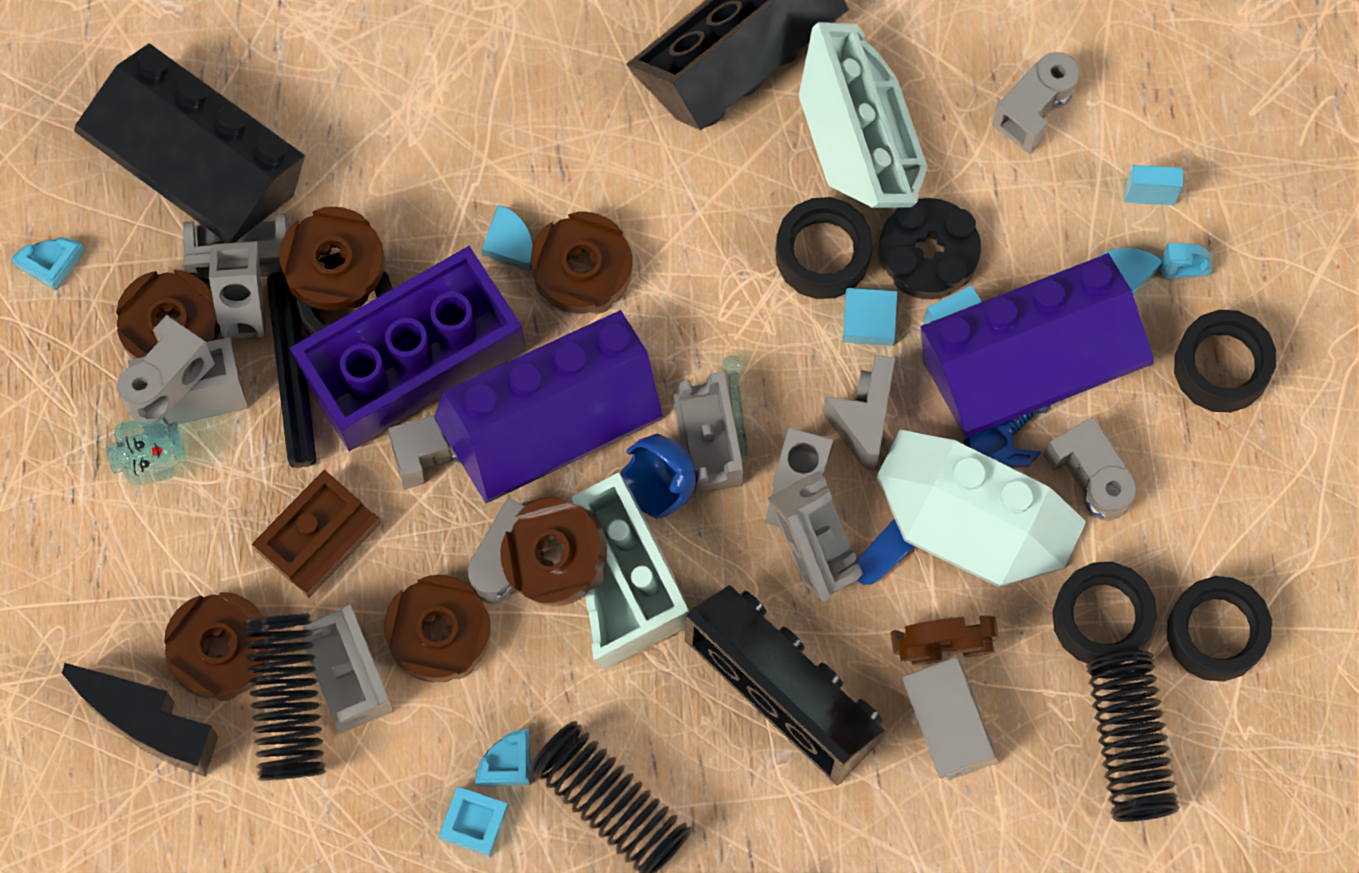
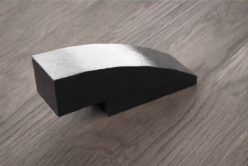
M64 664L61 672L88 706L117 733L143 751L175 767L204 777L206 776L218 740V735L211 725L172 715L175 702L165 690L72 664Z

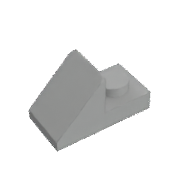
M875 355L872 370H861L856 397L857 401L835 397H825L823 413L863 467L869 470H876L895 362V358Z

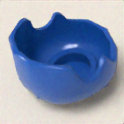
M657 433L639 439L627 449L626 453L633 455L630 462L622 469L621 476L630 487L641 511L655 519L663 518L672 514L689 501L696 486L695 466L688 452L678 441Z

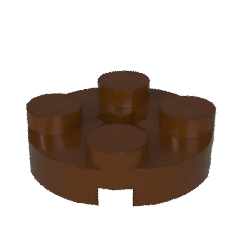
M323 207L312 211L313 216L305 218L301 223H298L297 220L288 229L282 240L279 257L290 292L307 305L322 310H342L362 306L367 301L369 294L378 286L385 266L382 243L376 231L370 226V223L356 211L343 207ZM332 248L340 249L341 258L346 260L342 265H337L335 269H326L325 263L318 261L320 255H329Z
M575 212L568 214V218L559 220L554 225L552 221L540 231L531 251V269L536 290L553 306L570 313L600 314L610 309L612 303L619 299L627 289L632 276L633 256L627 240L623 237V232L616 223L605 216L593 212ZM582 252L589 253L590 263L595 265L592 270H585L584 273L574 272V266L568 263L570 257L578 259Z
M174 270V273L166 272L162 274L154 271L140 276L125 289L118 301L116 311L118 315L117 332L125 351L132 359L145 357L158 343L153 329L160 323L157 315L162 311L167 315L172 314L175 310L180 312L181 314L177 318L179 324L205 342L217 340L220 325L217 324L212 292L201 279L186 271Z
M551 497L539 499L528 504L516 515L519 519L513 525L511 533L506 531L501 543L500 553L504 575L516 590L538 603L547 606H563L578 601L590 590H594L602 584L605 577L604 566L607 559V541L600 522L589 509L562 498ZM557 538V542L564 546V555L554 565L553 561L544 560L543 552L551 549V540Z
M430 575L418 579V583L409 586L404 592L401 590L392 599L385 615L384 634L393 659L409 675L427 682H448L453 679L467 677L482 660L490 643L491 623L487 609L482 599L476 595V591L458 578L446 575ZM436 616L445 617L446 626L452 628L451 634L443 636L440 641H431L430 633L423 631L425 623L434 624Z
M219 592L220 595H209L206 597L200 595L189 599L181 605L168 622L164 638L166 660L175 679L189 692L203 698L228 701L253 686L248 682L251 678L260 677L264 674L250 673L247 671L248 667L269 662L249 661L246 659V656L251 653L272 649H248L244 645L250 641L270 637H247L243 634L245 632L243 629L245 625L242 623L244 620L263 618L261 612L249 600L229 592ZM224 633L230 636L227 642L230 651L225 656L220 654L215 656V658L207 656L210 648L205 641L210 635L217 639Z
M980 615V624L970 626L965 625L964 617H953L905 626V633L893 630L890 632L893 654L900 655L901 662L911 661L912 665H926L943 661L942 652L946 651L963 653V657H975L994 653L993 642L999 639L996 617Z

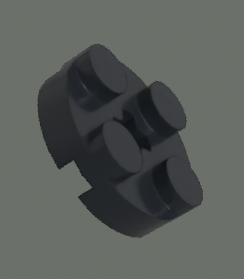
M936 198L918 199L917 203L912 207H897L896 211L885 222L880 236L878 255L883 270L886 269L888 275L894 280V285L899 290L912 297L940 299L950 295L951 291L958 289L962 284L965 285L972 278L978 265L981 253V240L975 227V219L969 211L960 209L957 205L946 200ZM926 238L935 239L937 244L943 247L944 252H935L933 259H927L923 257V249L916 247V244L924 242Z

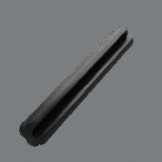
M283 272L273 273L267 277V288L287 460L292 468L309 467L316 463V451L308 384L290 350V347L302 341L299 309L296 303L297 297L290 292Z

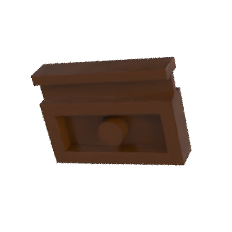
M324 469L252 543V546L258 554L291 583L295 584L304 595L310 598L381 522L374 512L372 513L357 497Z

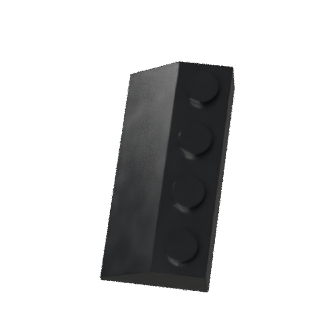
M705 0L626 65L676 120L702 130L704 127H709L719 122L724 117L725 110L741 97L748 96L757 91L762 85V80L778 67L785 66L795 60L799 55V50L810 42L813 26L818 22L836 23V20L845 14L849 8L845 0Z
M150 43L116 65L75 124L74 129L75 133L226 243L238 241L294 197L305 158L302 152Z
M728 585L694 607L686 615L685 642L836 786L881 742L885 730L879 725L882 722V718L876 710L862 699L855 703L840 688L844 684L841 678L826 664L821 662L816 666L802 653L805 646L792 631L784 626L779 630L775 628L764 617L767 613L765 607L751 593L744 590L739 594L731 585Z

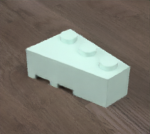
M619 472L572 496L574 504L589 509L595 515L604 530L607 541L604 580L598 588L590 590L585 595L593 639V659L603 670L685 629L686 615L691 611L630 487Z

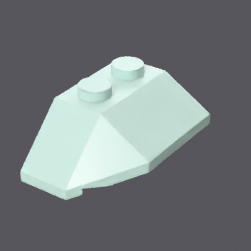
M818 22L812 27L799 99L828 186L872 208L912 207L918 201V192L923 184L927 164L897 77L880 54L863 40L865 34L857 24Z
M899 429L876 476L881 489L884 490L891 512L905 542L998 588L1064 569L1086 523L1049 486L951 439Z

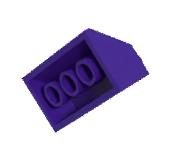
M467 246L290 347V350L322 410L350 452L388 430V428L441 399L443 391L493 369L526 350L522 325L471 247Z
M1109 253L921 326L923 363L965 438L1154 364V357L1132 290Z
M621 310L443 391L434 415L436 423L486 504L660 421L663 417L648 352Z

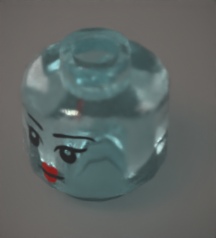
M166 417L150 424L140 423L133 419L122 421L115 428V442L106 444L113 474L123 472L128 483L135 487L172 479L178 475L180 463L187 462L177 421L169 423Z

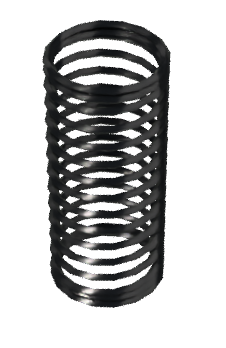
M309 613L247 619L242 622L245 625L243 627L245 630L243 634L245 636L270 637L247 642L244 645L248 649H272L251 653L246 656V659L249 661H274L250 666L247 671L250 673L282 672L251 678L248 682L251 685L285 684L253 690L249 694L252 697L287 696L254 702L251 704V707L253 709L289 708L253 715L252 719L254 721L292 720L258 726L253 731L255 733L294 732L259 738L254 743L256 745L296 744L257 751L255 755L257 757L304 755L259 763L256 767L263 769L257 772L259 775L257 779L259 781L323 775L327 772L324 769L326 764L323 762H302L320 758L325 754L324 751L299 750L321 745L324 740L321 738H297L320 733L323 728L320 726H295L318 721L322 716L319 714H292L317 709L320 704L318 702H290L316 697L319 692L317 690L282 691L314 685L318 680L316 678L279 679L312 673L317 668L314 666L277 667L311 661L316 656L313 654L275 655L309 649L315 644L312 642L273 643L308 637L313 632L311 630L271 631L308 625L312 622Z
M1143 650L1105 654L1089 660L1085 666L1088 668L1086 672L1092 676L1088 682L1094 688L1090 695L1096 699L1092 705L1098 711L1094 719L1100 722L1096 730L1102 736L1098 742L1105 746L1100 754L1106 758L1102 766L1108 769L1104 777L1110 783L1106 789L1113 793L1108 799L1110 803L1115 805L1110 811L1113 814L1111 818L1117 822H1135L1160 818L1176 813L1180 808L1178 806L1179 801L1177 800L1178 795L1175 793L1152 794L1127 801L1113 800L1121 795L1166 791L1176 785L1173 781H1157L1139 784L1122 790L1111 788L1119 783L1160 780L1170 777L1174 773L1171 769L1148 770L1166 766L1172 760L1168 757L1148 758L1165 754L1170 748L1166 745H1153L1165 741L1168 736L1163 733H1152L1162 730L1166 724L1161 721H1152L1160 718L1164 714L1162 711L1147 710L1159 706L1162 701L1157 698H1147L1156 695L1160 689L1155 686H1147L1157 680L1156 676L1146 674L1151 672L1156 666L1153 665L1155 660L1152 657L1154 655ZM1135 661V662H1132V663H1127V664H1122V665H1117V666H1105V665H1108V664H1113V663H1118V662ZM1098 678H1118L1103 684L1093 683ZM1135 680H1145V681L1136 682V683H1130V684H1120V683L1130 682V681H1135ZM1100 690H1119L1104 696L1096 695V692ZM1145 692V693H1141V694L1121 696V695L1130 694V693ZM1103 701H1124L1105 708L1097 706ZM1137 704H1145V705H1141V706L1126 707V706L1137 705ZM1104 713H1126L1109 719L1099 718ZM1150 715V716H1146V717L1127 719V718H1132V717ZM1108 724H1109V725L1131 724V725H1127V726H1123V727H1119V728L1113 729V730H1111V731H1107V730H1102V729H1101V728H1103L1104 726H1106V725H1108ZM1110 736H1132L1112 743L1103 741ZM1139 747L1117 754L1105 753L1111 748ZM1141 759L1118 766L1107 765L1113 760ZM1148 770L1120 778L1109 776L1117 771Z
M578 721L569 722L538 752L530 765V773L534 772V776H537L538 780L546 779L547 788L555 787V796L564 795V804L573 803L572 812H581V821L590 820V829L599 828V838L608 836V846L617 844V854L626 852L625 862L635 861L634 871H639V873L658 872L687 840L691 833V827H687V823L680 824L640 864L647 851L677 821V814L672 815L657 830L647 844L631 856L637 844L668 813L669 806H664L657 812L637 837L622 848L628 836L656 809L660 803V798L652 800L631 823L628 829L613 840L618 829L647 801L651 795V790L644 791L625 811L618 822L604 832L609 821L641 789L642 781L635 783L615 804L608 815L595 824L600 813L630 784L633 779V773L627 774L605 797L599 807L586 816L591 805L621 776L625 765L618 766L601 783L589 800L577 808L582 797L613 767L616 757H611L603 763L586 782L580 792L568 800L573 789L607 755V749L600 750L582 768L571 784L559 792L564 781L578 770L598 747V740L591 742L572 761L562 776L550 784L555 773L580 751L590 737V732H585L579 737L582 726L578 725Z

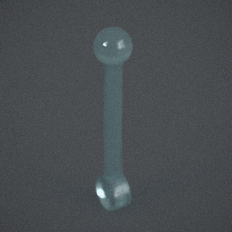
M730 354L722 361V367L728 373L732 412L742 457L747 456V441L738 375L742 368V361L737 355Z

